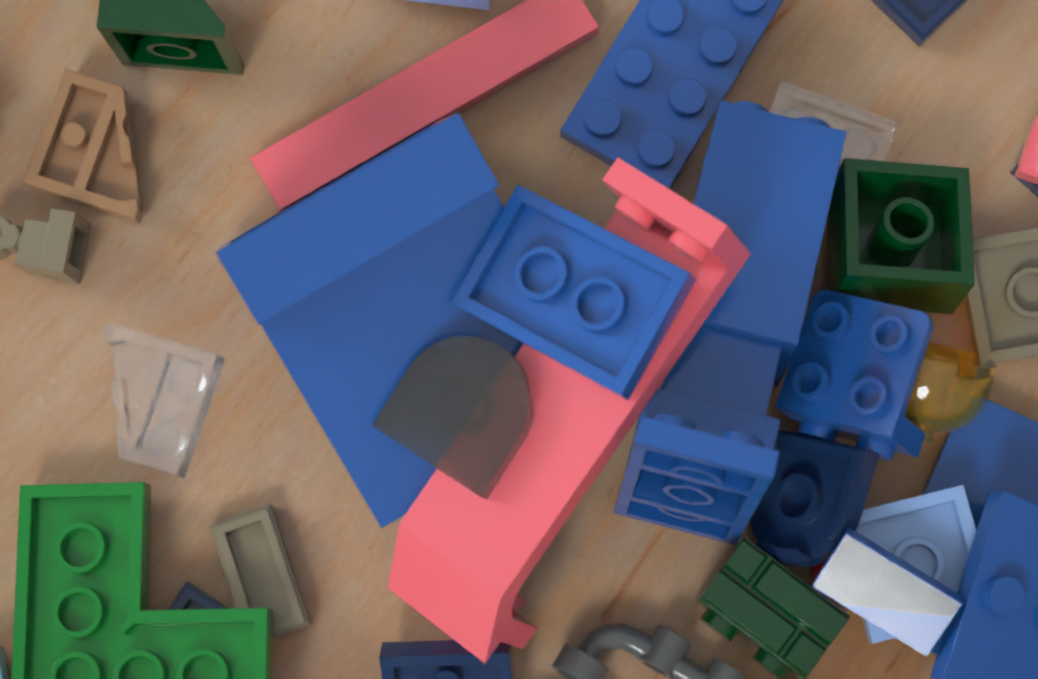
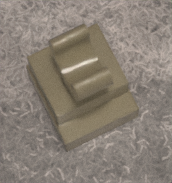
M51 208L49 222L25 219L23 227L14 225L4 216L0 215V227L2 230L0 260L10 256L12 253L18 254L16 265L32 276L80 284L91 229L89 222L74 211Z

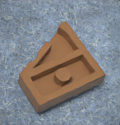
M65 69L23 184L29 189L140 224L143 213L129 99L126 90L122 86Z

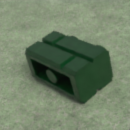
M746 537L736 545L695 601L706 609L700 617L704 624L729 642L739 634L755 646L758 650L752 659L777 679H786L789 673L797 679H805L850 618V615Z

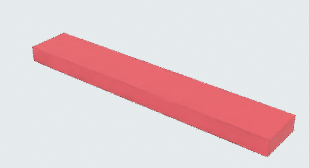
M526 0L252 156L250 160L280 211H283L430 125L456 113H461L599 33V26L583 0Z

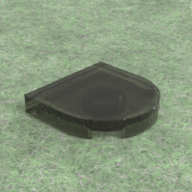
M476 336L450 337L431 345L417 356L403 375L372 426L478 496L488 499L530 430L533 421V408L529 380L522 364L500 345Z

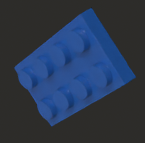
M640 0L562 126L560 137L610 166L619 158L666 188L671 189L716 115L720 100H725L784 0Z

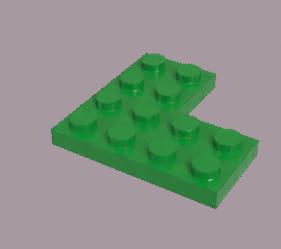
M145 482L20 485L11 679H272L273 610L269 608L147 610L151 485Z

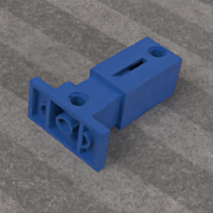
M720 100L693 204L728 225L751 255L661 383L660 388L657 389L639 415L614 514L733 545L738 543L774 477L779 451L774 450L781 420L766 416L772 386L779 385L798 346L846 131L831 128L825 121L814 117L794 119L770 113L765 107L754 102L739 101L730 103Z

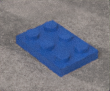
M517 185L451 303L620 397L629 400L694 285L696 278L690 272Z

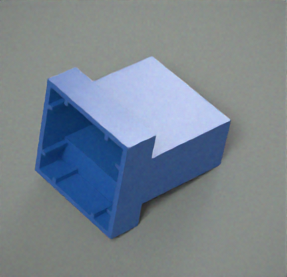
M459 113L430 125L227 242L215 252L256 322L263 327L381 528L407 513L524 344L451 303L505 208L494 188L499 186V183Z

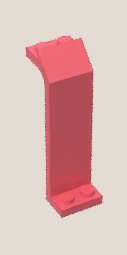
M619 158L616 159L602 179L619 198V201L614 206L616 211L604 229L690 272L696 278L694 285L630 399L626 400L523 344L399 523L388 589L484 664L500 642L524 649L537 630L535 625L512 609L521 586L751 255L728 225Z

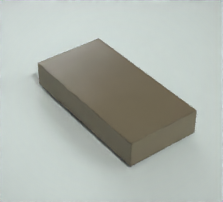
M268 504L209 525L236 608L272 609L273 639L312 626L272 505Z

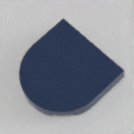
M778 429L774 450L779 451L774 477L750 519L752 530L758 543L757 546L775 560L796 567L816 566L826 562L847 527L856 531L879 454L861 447Z

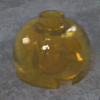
M929 341L904 417L926 433L923 442H933L935 432H955L972 424L984 410L990 395L997 367L996 362L988 360L979 367H975L978 354Z

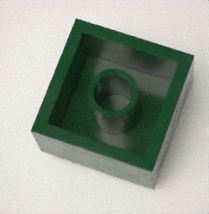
M844 158L837 172L827 216L828 290L926 313L953 314L975 285L969 168Z

